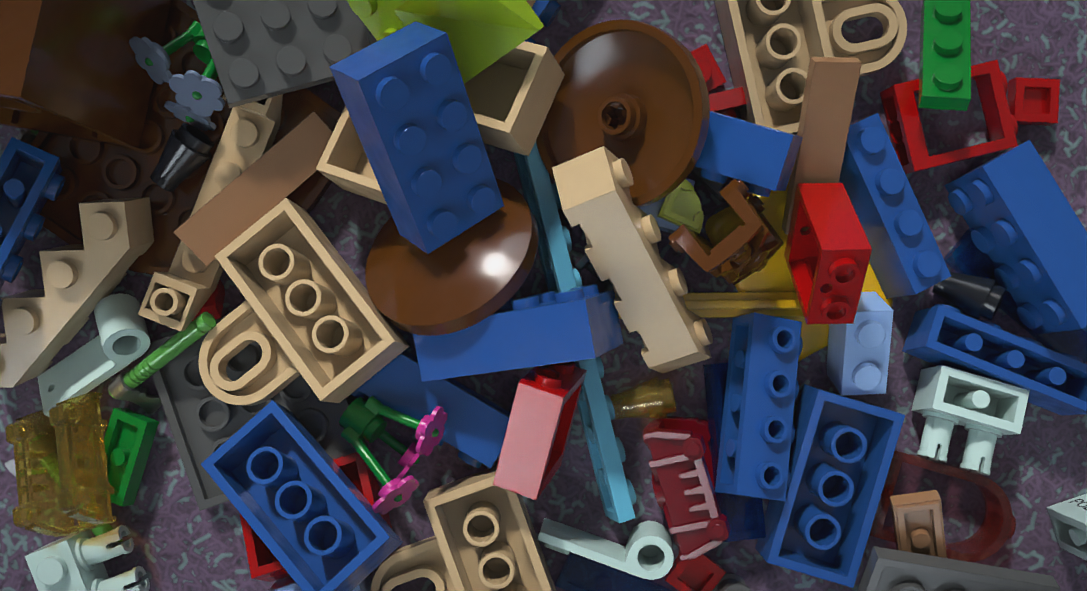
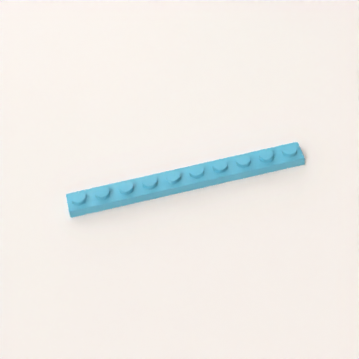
M535 141L529 156L513 153L525 200L537 222L539 234L538 252L548 291L558 293L583 285L580 274L576 268H572L568 252L572 250V241L566 226L561 225L558 209L561 208V202L557 186L551 184L549 173L540 157ZM600 356L594 359L574 361L575 367L587 370L577 406L605 516L620 524L636 518L632 506L636 504V494L631 481L625 478L622 462H625L626 455L623 444L618 437H615L611 420L615 419V411L610 397L604 395L600 379L604 377L603 363Z

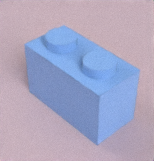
M875 291L861 292L854 324H829L827 375L841 396L886 394L894 310Z

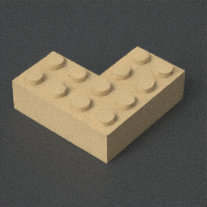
M524 41L464 84L483 143L525 156L530 155L565 75L548 47ZM345 106L316 170L343 190L387 205Z

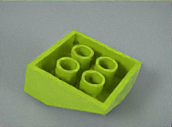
M346 0L352 11L359 16L377 41L415 21L447 32L464 84L544 27L527 0Z

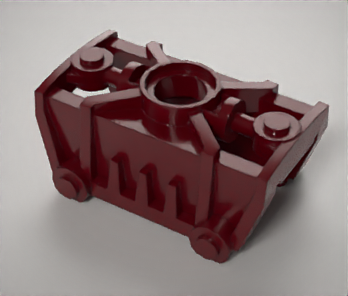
M666 416L652 420L644 428L643 440L651 451L653 458L649 460L652 471L655 497L659 507L662 510L664 509L670 534H673L674 543L679 548L680 560L683 561L697 558L722 544L728 538L730 533L728 520L733 517L735 506L731 496L715 492L717 463L710 443L713 433L709 421L699 419L698 417Z

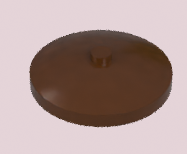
M620 19L601 22L584 29L567 41L554 56L565 75L536 139L540 157L545 168L555 181L552 167L604 146L618 159L624 158L633 176V185L629 186L633 204L638 208L648 206L674 191L687 178L701 155L708 133L710 118L709 95L705 79L690 51L678 39L660 28L644 22Z
M495 178L504 206L429 254L402 237L391 216L375 238L366 263V287L370 299L376 308L389 322L408 333L426 336L450 334L466 329L481 322L500 309L513 297L527 278L538 249L539 234L537 222L532 210L519 191L507 182Z

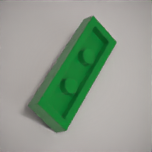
M923 0L920 27L918 108L967 111L971 101L970 0Z

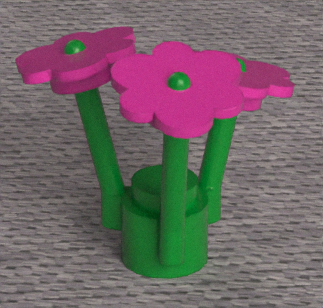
M371 396L368 400L363 397L357 398L342 414L339 425L344 428L341 437L355 448L383 486L378 493L380 499L372 506L374 513L380 512L384 515L393 508L401 506L420 485L413 475L402 478L413 464L420 462V455L429 456L434 446L438 445L445 430L444 424L448 417L443 407H435L431 415H425L420 421L382 404L375 397ZM383 416L415 429V438L418 440L417 444L413 441L409 447H406L385 430L387 421L383 419ZM379 438L402 455L397 463L403 469L397 478L390 479L363 443L364 440L373 443Z

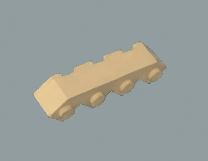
M602 146L552 167L562 210L571 227L579 224L584 231L587 241L584 251L600 280L609 279L611 284H613L616 296L614 306L629 333L637 331L641 335L644 348L641 349V355L648 368L660 373H666L712 358L708 345L713 343V338L707 321L704 318L700 319L698 315L686 308L683 295L688 293V288L682 271L660 257L656 242L661 241V232L652 214L647 215L632 202L629 186L633 185V176L625 159H618L606 147Z
M149 197L103 199L79 203L83 244L65 245L39 251L44 289H32L1 298L3 300L2 312L5 333H0V388H13L44 373L52 364L54 356L64 345L73 339L89 320L88 316L95 309L96 304L111 294L127 275L126 271L140 255H143L153 244L154 235Z

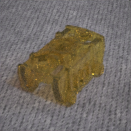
M89 392L62 401L49 410V417L44 415L43 410L15 419L16 422L5 427L6 441L14 445L19 506H16L12 512L13 524L16 527H25V530L60 537L81 533L116 522V516H112L110 495L114 494L115 490L108 482L107 456L103 436L107 420L101 418L100 399L103 398L102 393ZM74 519H77L78 525H76V526H75Z

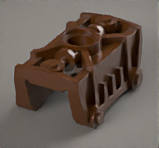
M736 178L719 193L744 221L745 225L743 227L739 225L715 247L706 237L698 235L684 224L668 237L670 240L669 244L676 252L680 251L682 254L686 252L704 271L710 272L716 278L722 276L729 284L736 285L754 272L761 271L767 265L768 260L784 244L762 213L765 210L762 206L764 203L757 195L749 194L747 192L749 188L741 179L738 181Z

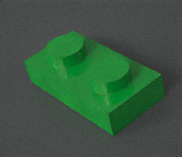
M113 408L88 492L121 507L134 505L159 421L127 408Z

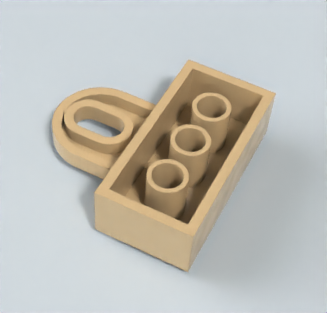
M714 0L734 88L743 87L746 105L739 110L741 120L794 135L798 133L810 57L858 58L862 62L859 77L866 76L890 64L901 52L907 36V20L898 0ZM865 17H875L882 23L883 34L878 39L850 43L842 36L841 28L844 22Z
M287 198L215 255V258L246 299L208 332L199 352V372L204 385L213 396L225 403L242 406L264 403L277 395L300 375H302L320 401L340 403L410 347L396 327L376 308L370 299L367 289L309 213ZM258 342L262 348L261 360L238 380H230L226 372L228 362L250 343Z
M497 466L429 490L423 503L435 536L392 552L378 567L373 577L370 591H391L397 585L420 577L430 579L435 584L436 591H556L541 546L537 540L538 538L523 496L493 485Z

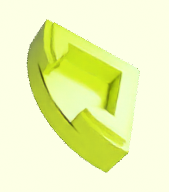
M685 179L674 191L665 196L657 217L677 226L684 224L693 232L700 234L704 220L702 205L694 187Z

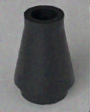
M183 123L178 130L172 129L158 164L150 178L159 187L169 192H174L180 183L212 157L210 151L214 147L213 141L202 131L187 123Z
M950 272L951 277L934 285L932 293L942 296L977 320L983 317L991 321L1007 289L997 285L996 279Z

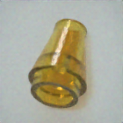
M655 376L620 393L611 394L616 420L623 418H667V414L677 412L670 378L659 380V377Z

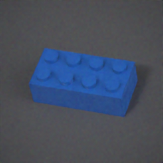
M415 21L330 66V70L392 218L402 237L429 254L504 206L447 32Z
M1030 140L986 161L944 185L949 193L948 200L951 207L965 219L972 231L971 238L974 245L988 257L994 267L995 279L1000 286L1007 288L1006 291L1009 292L1018 307V317L1027 328L1031 329L1034 334L1079 330L1087 327V231Z
M598 284L571 288L568 291L558 293L549 291L515 300L511 298L495 313L466 329L444 335L426 336L413 334L421 380L426 382L597 358L623 344L619 315L614 306V290L599 292Z
M804 384L793 420L795 436L790 447L789 470L791 481L786 491V502L769 500L755 549L767 563L854 588L903 425L904 414Z
M274 400L268 403L201 463L202 467L302 591H352L403 543L381 515L374 513L369 501L295 415Z

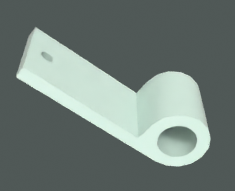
M118 293L101 299L94 309L99 335L37 377L44 415L50 418L141 357L148 350L150 337L144 317L138 315L141 306L135 297L129 294Z
M547 518L543 520L537 539L544 542V546L566 555L572 552L648 580L662 578L669 573L673 566L674 554L670 533L665 526L655 521H645L636 525L629 535L626 546Z

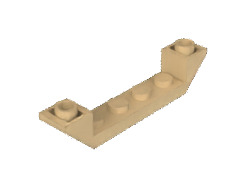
M283 94L232 108L191 216L272 147L280 126ZM180 241L169 272H154L138 315L177 331H185L215 291L222 275L223 267L217 259L206 266Z

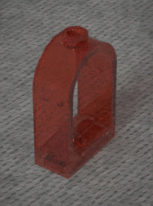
M895 448L869 534L870 536L895 543L894 528L884 525L890 505V496L893 495L901 464L905 462L973 482L983 495L985 516L980 528L975 534L964 541L956 543L945 542L947 558L967 562L984 560L995 554L1004 545L1006 540L1012 538L1016 529V519L1012 514L1011 504L1007 495L995 482L977 473L960 469L958 466L929 460L928 457L923 458L917 456V454Z

